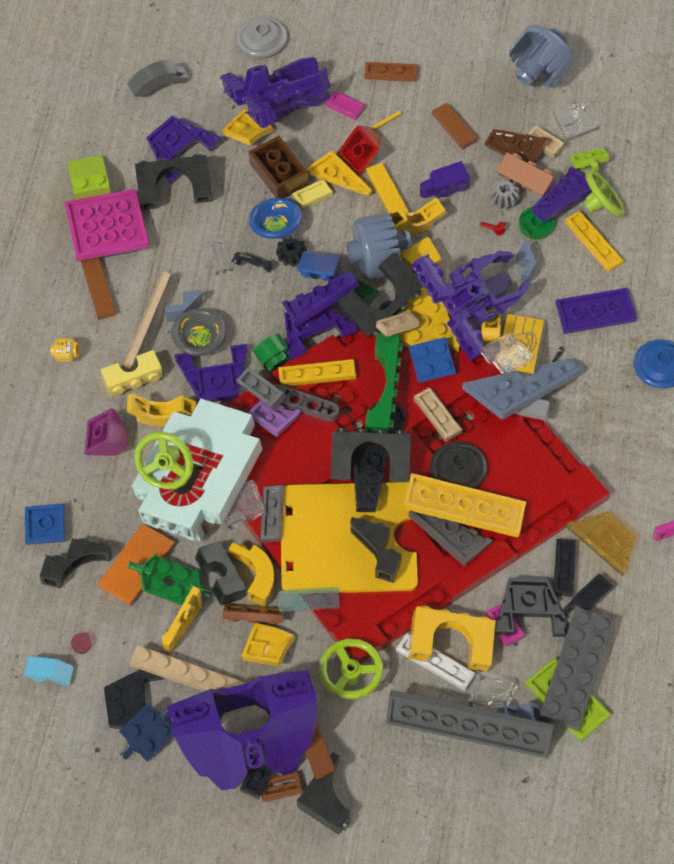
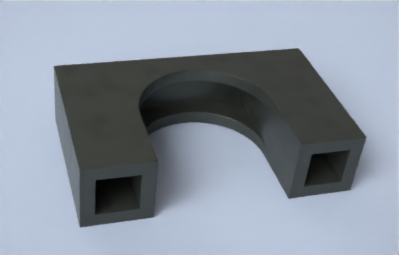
M207 155L178 156L169 160L161 158L157 161H140L135 164L141 210L159 208L157 185L160 179L169 173L183 174L191 181L195 204L212 202Z
M394 252L377 267L392 283L395 290V298L390 307L382 310L372 309L353 290L337 304L367 338L370 335L374 337L380 332L376 327L377 321L394 316L393 314L397 310L401 312L409 305L407 301L411 297L415 299L422 293L420 289L423 286L420 280Z
M337 428V432H332L331 480H350L353 452L364 443L374 442L383 446L389 454V482L409 483L411 434H407V431L397 430L395 434H387V430H376V433H368L367 429H356V432H348L346 428Z

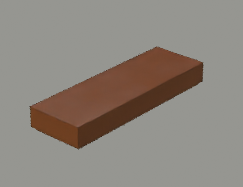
M365 62L364 79L417 82L418 64Z
M448 103L432 110V115L462 150L477 142V137Z
M315 723L310 748L305 751L313 775L316 779H319L333 772L335 768L318 723Z

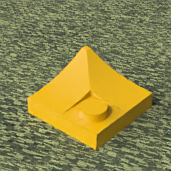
M243 109L222 129L225 136L251 146L261 137L274 132V128L271 125L265 128L259 127V124H256L245 113L248 110Z
M254 623L241 658L243 661L280 667L285 654L295 641V636L275 627Z

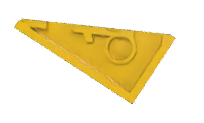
M330 151L305 168L310 176L321 180L324 179L327 182L366 196L372 194V190L333 151Z

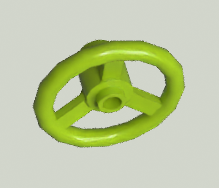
M593 170L587 171L585 173L586 181L592 190V193L584 200L587 209L593 213L604 206L614 216L622 217L625 214L624 206L610 184Z
M163 431L149 433L141 438L135 448L134 461L136 469L143 480L151 486L175 490L186 484L192 475L193 459L191 451L184 441L174 434ZM153 440H158L159 452L156 454L153 462L144 466L142 454L145 446ZM167 441L172 442V443H173L174 445H176L177 447H175V446H173V445H168V444H167ZM178 448L184 455L185 469L176 463L180 457ZM158 468L161 470L171 469L181 478L175 482L165 483L157 481L149 473Z
M347 638L335 642L325 650L319 662V675L322 684L330 693L342 699H358L369 695L377 688L383 677L384 665L380 654L371 644L360 639ZM358 647L367 651L373 658L375 665H360L358 661L349 659L344 648ZM335 652L342 662L341 678L336 685L329 680L327 674V663ZM375 674L371 683L363 689L356 691L343 690L346 685L353 686L358 684L361 680V675Z

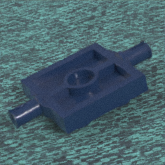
M148 703L119 730L128 743V746L120 753L125 760L135 751L148 762L174 737L168 720L167 709L161 713Z

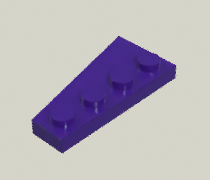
M349 271L329 280L325 286L318 285L313 288L312 292L305 295L300 293L296 295V299L290 302L285 300L281 303L298 327L360 285Z

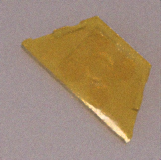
M608 511L599 513L596 516L585 517L582 521L567 523V529L621 576L624 575L636 536Z

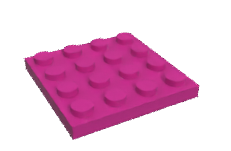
M136 189L65 202L77 261L149 248Z

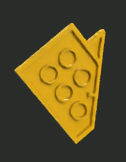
M422 287L420 289L422 293L415 299L411 297L407 301L409 305L401 312H398V314L407 311L411 312L419 320V327L397 333V335H400L399 342L409 347L446 337L448 347L459 352L460 346L456 340L457 338L446 324L450 318L442 302L434 304L431 296L427 294L426 288Z

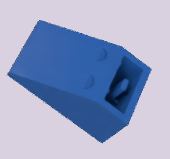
M304 251L296 271L300 272L301 276L305 278L316 279V276H319L324 281H329L340 275L342 257Z

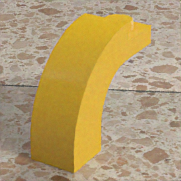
M436 197L414 212L404 213L398 206L388 214L393 218L390 221L395 224L392 229L398 230L399 233L402 230H407L410 236L413 237L433 228V223L447 214V211Z
M134 393L129 394L127 397V413L136 416L137 422L151 426H165L173 411L191 417L196 408V401L183 395L167 402L150 401Z
M232 543L229 548L230 557L249 566L256 574L253 583L247 591L248 600L262 607H267L275 587L274 570L269 557L256 545H253L249 551L242 544Z

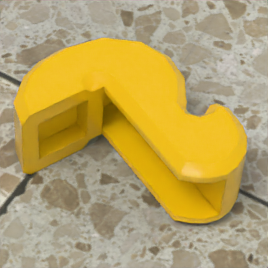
M500 314L481 324V334L485 345L499 344L501 332Z

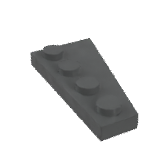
M409 511L408 516L464 567L492 544L493 540L488 537L486 539L481 537L477 531L472 528L469 530L458 522L414 511Z

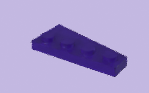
M571 166L568 169V173L563 175L559 182L553 185L550 191L544 194L532 207L531 213L541 221L546 222L592 193L586 177Z

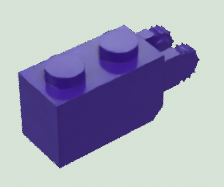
M462 161L431 171L430 179L420 183V196L424 199L435 196L438 199L469 188L470 176Z

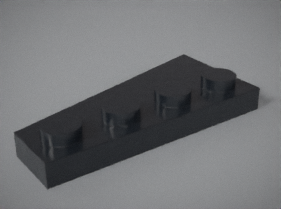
M360 445L353 452L352 466L356 512H376L389 455L387 450L381 445Z

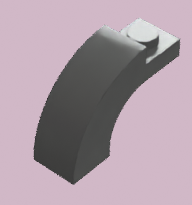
M162 60L138 71L130 79L128 86L134 96L149 97L151 92L158 86L170 82L186 83L189 77L182 65H173L171 60Z

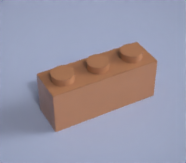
M506 153L496 171L499 176L507 180L510 179L511 182H516L517 185L540 197L547 194L556 182L551 171L538 169L537 164L528 161V163L523 161L522 157L516 153L512 155Z

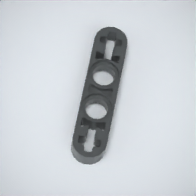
M274 385L285 395L287 394L286 400H283L280 404L292 410L299 409L301 413L329 422L335 421L339 417V407L334 402L282 385ZM292 397H298L300 399V401L296 404L291 403L289 400ZM314 402L318 407L312 410L307 405ZM334 410L331 414H327V411Z

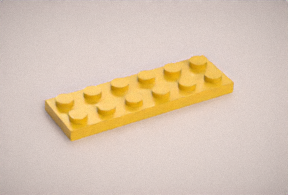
M411 473L403 509L519 537L526 502Z

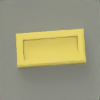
M324 179L292 193L293 199L301 210L333 195L332 190Z

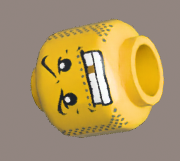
M57 338L55 343L51 345V355L55 357L57 362H73L76 357H79V343L73 338Z

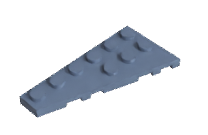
M569 358L535 366L534 374L513 371L465 382L462 389L503 420L580 376L583 373V368Z

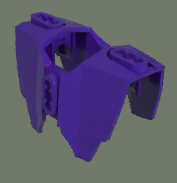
M305 670L259 676L246 684L230 688L209 689L173 703L166 708L174 738L190 765L199 776L208 777L221 790L235 789L237 784L245 778L247 769L250 768L255 769L267 764L268 769L270 768L271 771L279 772L282 775L297 770L303 752L310 748L316 721L317 697L309 672ZM254 705L265 710L270 715V720L260 729L241 734L226 732L220 722L226 712Z

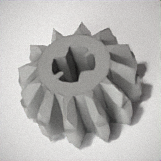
M502 178L500 182L495 180L494 185H491L489 198L492 200L493 205L498 204L499 209L502 206H505L507 209L509 206L514 207L515 202H518L520 190L516 182L511 183L510 179L504 181Z

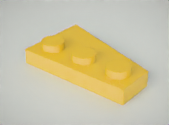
M192 587L170 629L163 635L162 644L164 651L171 654L203 607L200 589Z

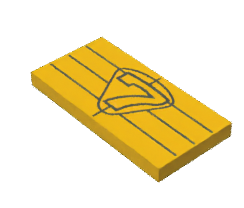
M507 314L496 368L534 374L544 320Z

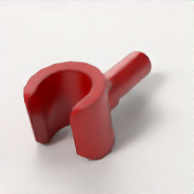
M501 221L496 226L484 222L480 223V226L493 230L497 236L502 235L506 231L504 228L506 225Z

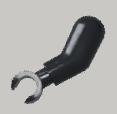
M236 252L231 262L240 265L243 260L256 267H263L268 273L272 269V264L269 261H262L260 258L241 252Z

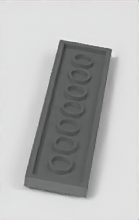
M395 690L390 691L386 724L547 758L554 726L553 724Z

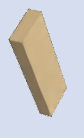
M430 387L414 396V401L445 442L462 433L460 426Z

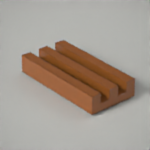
M294 772L269 778L266 786L296 779V781L264 789L261 794L262 802L302 794L303 789L299 773ZM293 787H298V788H294V789H290V790H286V791H281V790H285V789H289V788H293ZM276 791H281V792H277V793L265 795V794H268V793H272V792H276Z

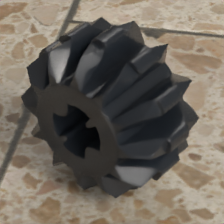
M290 235L289 239L283 237L282 242H278L276 255L279 262H283L284 266L290 264L293 267L295 263H299L303 252L307 251L304 241H300L299 237L293 239Z

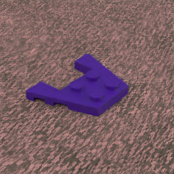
M171 116L146 137L157 160L161 158L167 160L174 159L196 140L209 151L221 142V137L211 135L204 129L195 128L192 124L174 116ZM169 173L165 176L168 182L172 184L183 174Z
M329 306L298 327L288 312L284 313L287 342L290 349L288 351L291 360L307 354L300 340L332 326H335L342 338L357 332V327L354 323L346 321L344 316H339Z
M247 344L230 346L233 363L196 369L193 367L192 355L186 353L174 355L177 365L198 401L204 399L216 402L238 397L240 385L236 380L244 370L248 350Z

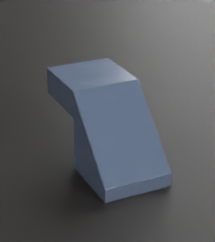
M528 241L523 243L516 257V264L525 268L521 274L520 284L528 278L531 281L536 272L537 263Z
M201 290L183 292L182 305L165 306L167 322H174L183 312L197 309L203 303Z
M532 702L518 707L506 703L498 705V713L545 723L544 719L539 718L542 709L541 705Z

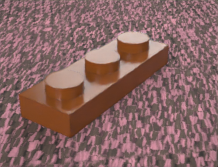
M225 604L223 609V619H228L231 622L248 620L250 623L262 621L275 625L283 623L285 608Z

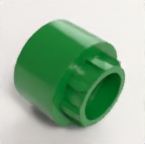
M280 334L264 339L253 350L262 367L268 368L269 371H274L290 361L288 351L290 349Z

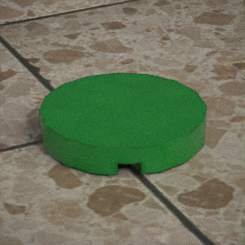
M532 207L524 210L519 218V229L523 235L530 239L541 240L552 234L555 227L554 217L543 222L531 213Z

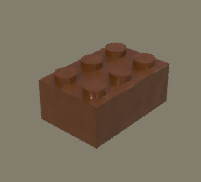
M280 136L249 151L250 165L275 198H284L308 185L307 170Z

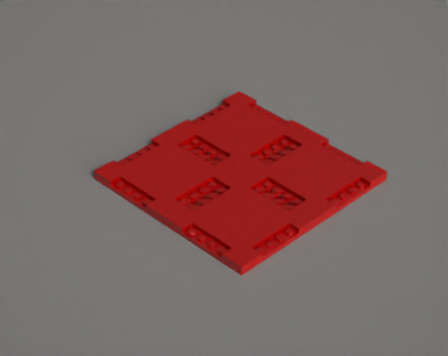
M358 328L357 332L343 338L341 335L335 337L333 334L306 351L307 354L290 360L281 366L287 367L354 359L356 379L286 386L334 402L330 399L332 396H339L340 400L334 402L339 407V417L337 420L329 422L301 413V416L278 437L254 421L255 426L250 436L260 439L262 451L232 505V509L280 571L281 541L262 543L260 540L264 487L354 483L352 458L350 480H331L332 432H337V428H346L348 432H354L356 428L352 425L356 422L363 425L359 429H365L367 410L376 402H379L386 386V375L381 362L375 359L377 334L374 337L370 335L367 338ZM403 345L402 354H398V358H401V367L396 370V373H399V384H395L394 387L398 389L397 400H393V403H398L406 414L405 425L401 431H407V434H411L409 481L411 473L432 478L429 470L431 457L444 444L458 441L477 447L485 457L487 474L481 485L475 489L526 502L519 537L460 523V525L469 530L472 528L477 531L481 537L485 539L488 537L493 540L486 550L464 567L412 519L404 521L396 528L394 539L402 549L416 552L418 585L416 589L412 591L298 594L334 642L347 638L360 639L371 644L377 652H380L411 631L412 616L416 607L428 606L434 610L446 608L608 501L610 494L586 465L582 466L543 420L512 414L502 420L462 389L465 382L505 373L503 369L496 368L497 362L492 357L489 358L485 353L470 361L461 347L459 352L449 348L456 373L418 384L409 348ZM278 368L272 371L271 377L266 379L272 385H280ZM429 387L462 429V433L446 442L443 438L441 440L433 439L432 436L439 434V432L414 401L415 395ZM246 391L223 406L248 413L260 400ZM292 397L289 401L296 404L300 399ZM312 402L309 403L307 407L313 410L316 409L318 405ZM344 409L351 410V413L349 415H344L341 413V411ZM334 410L327 411V414H331ZM469 414L473 416V419L467 421L463 416ZM374 442L366 443V445H380ZM389 455L382 483H390ZM286 507V516H293V507ZM286 562L287 571H293V562ZM358 647L344 648L349 659L356 660L360 664L371 657L367 651Z

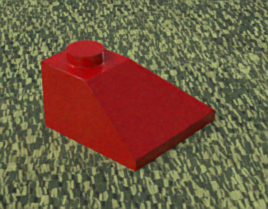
M357 125L337 153L358 176H361L381 149L380 138L370 127Z

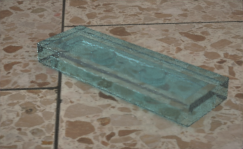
M338 587L278 591L279 612L339 608Z

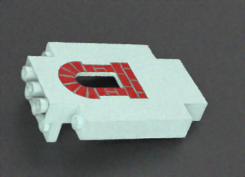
M204 399L199 400L191 417L173 411L163 432L174 434L184 441L191 451L193 463L203 466L192 489L186 494H178L173 489L151 486L138 473L132 488L135 496L140 500H144L138 510L142 521L156 529L161 528L171 534H179L189 540L200 542L205 536L201 527L204 519L209 523L222 525L262 451L260 439L250 436L255 426L253 416ZM158 440L147 457L144 466L153 462L156 454L159 452ZM167 441V444H168V445H173V446L177 447V446L174 445L172 442ZM178 448L180 457L176 463L184 468L186 464L184 455ZM158 468L149 473L157 481L165 483L175 482L179 478V475L171 469L161 470Z

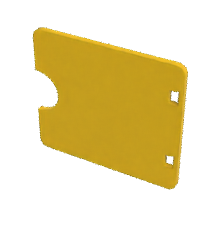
M354 483L284 486L281 538L282 590L287 594L412 591L416 589L418 585L416 552L402 549L394 539L396 528L404 521L411 520L408 516L410 510L403 509L409 483H382L376 512H356ZM286 507H293V516H286ZM352 517L364 518L368 522L375 524L382 523L390 528V537L385 549H393L402 554L401 565L394 583L375 578L377 560L351 533L350 521ZM286 562H293V571H287Z

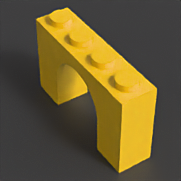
M428 606L416 607L412 616L408 659L428 662L432 655L434 633L440 629L451 628L462 633L467 639L469 645L467 668L487 673L492 663L495 620H490L484 616L473 617L467 613H451L445 609L434 610Z

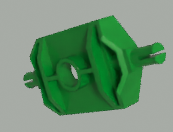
M158 553L147 560L144 565L132 562L131 560L127 569L138 572L143 592L182 606L194 586L200 589L201 596L210 599L212 591L200 586L198 568H195V570L157 557ZM171 578L174 581V585H165L164 579Z

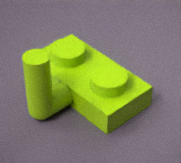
M602 147L569 155V161L575 169H584L586 166H591L592 170L599 174V165L609 161V154Z

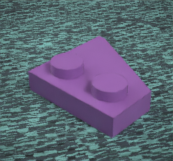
M259 401L248 411V414L253 416L255 422L278 437L301 416V410L295 409V411L284 409L283 405H279L274 411L262 401Z

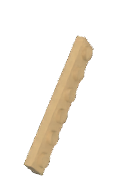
M138 645L130 661V666L203 692L209 689H224L246 684L245 682Z

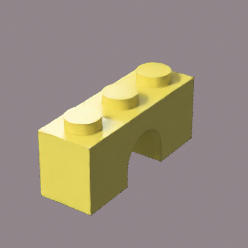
M154 350L136 356L138 367L132 372L123 371L118 363L100 369L110 397L120 395L130 389L139 388L149 382H156L163 377L162 368Z

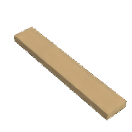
M163 272L158 279L121 366V369L125 372H128L134 363L171 274Z

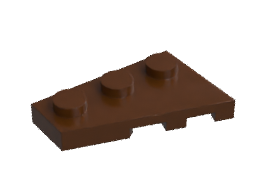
M493 129L484 145L503 156L506 153L511 155L516 153L522 157L523 161L535 163L549 139L547 137L540 138L528 134L522 135Z

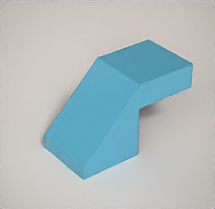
M29 656L23 676L39 683L51 680L66 687L70 685L74 666L58 659Z

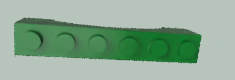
M377 333L375 359H378L384 368L386 386L376 406L372 410H367L365 429L368 430V433H376V430H387V434H389V431H393L394 420H391V415L395 416L396 404H393V400H397L398 391L394 387L395 384H399V373H396V370L401 367V358H398V354H402L403 343L399 342L400 335L397 334L386 337L383 333Z

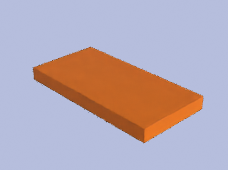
M141 524L99 581L98 587L131 606L142 589L138 572L127 569L130 560L144 565L156 553H158L157 557L165 559L175 546V542Z

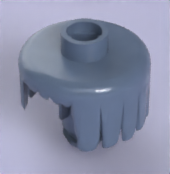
M539 25L527 27L509 49L511 61L514 63L517 60L515 66L521 69L517 70V79L522 84L529 86L543 72L546 79L544 86H557L574 64V55L566 44V37L554 28L549 30Z
M379 213L356 219L352 225L353 240L346 242L350 263L358 262L363 276L369 280L386 277L377 267L393 252L398 256L403 252V249L408 251L412 248L409 231L402 230L399 233L396 229H389L393 228L395 224L390 221L393 218L388 213Z

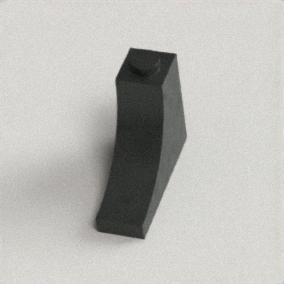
M332 752L330 756L335 770L319 779H316L314 776L298 798L297 808L339 835L342 830L345 831L349 827L351 820L350 811L342 805L334 792L333 777L340 764V756Z

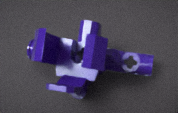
M315 57L296 60L273 71L271 75H269L266 65L247 69L245 81L241 76L237 77L233 73L223 74L220 77L224 88L223 92L230 99H233L238 106L247 104L248 111L245 113L256 124H259L261 128L279 122V119H283L285 115L288 116L290 112L293 113L295 109L298 110L302 106L316 105L330 97V93L327 91L331 87L327 68L325 67L319 71Z
M497 251L495 254H488L478 259L473 258L466 265L460 266L450 273L449 276L452 284L449 285L445 283L440 266L430 259L429 254L418 258L411 268L416 272V276L422 286L426 288L427 294L431 296L432 302L434 304L442 302L452 318L446 324L451 328V332L457 338L456 340L463 352L467 354L468 360L472 361L481 354H484L488 349L484 346L481 332L469 322V319L473 317L479 324H482L494 318V316L506 312L509 307L526 293L530 285L529 278L520 285L517 292L496 299V296L510 288V280L506 274L498 273L482 282L484 278L480 271L491 263H507L515 256L510 251ZM468 267H471L472 271L466 277H463L461 274ZM484 309H486V311L497 309L498 311L485 314Z

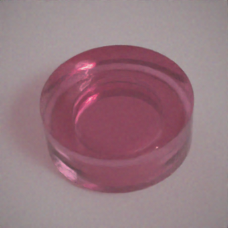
M78 633L73 636L71 646L74 652L85 654L91 649L92 642L89 635Z

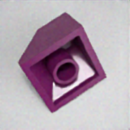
M110 408L88 420L84 454L115 456L127 450L128 432L115 409Z

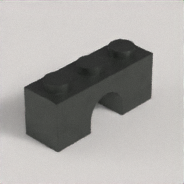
M218 541L199 547L195 560L202 573L215 572L221 576V578L216 579L212 588L220 606L241 600L246 590L245 583L240 579L236 566L230 561L228 552L223 548L221 542Z

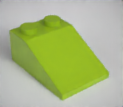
M102 155L67 161L75 200L111 193Z

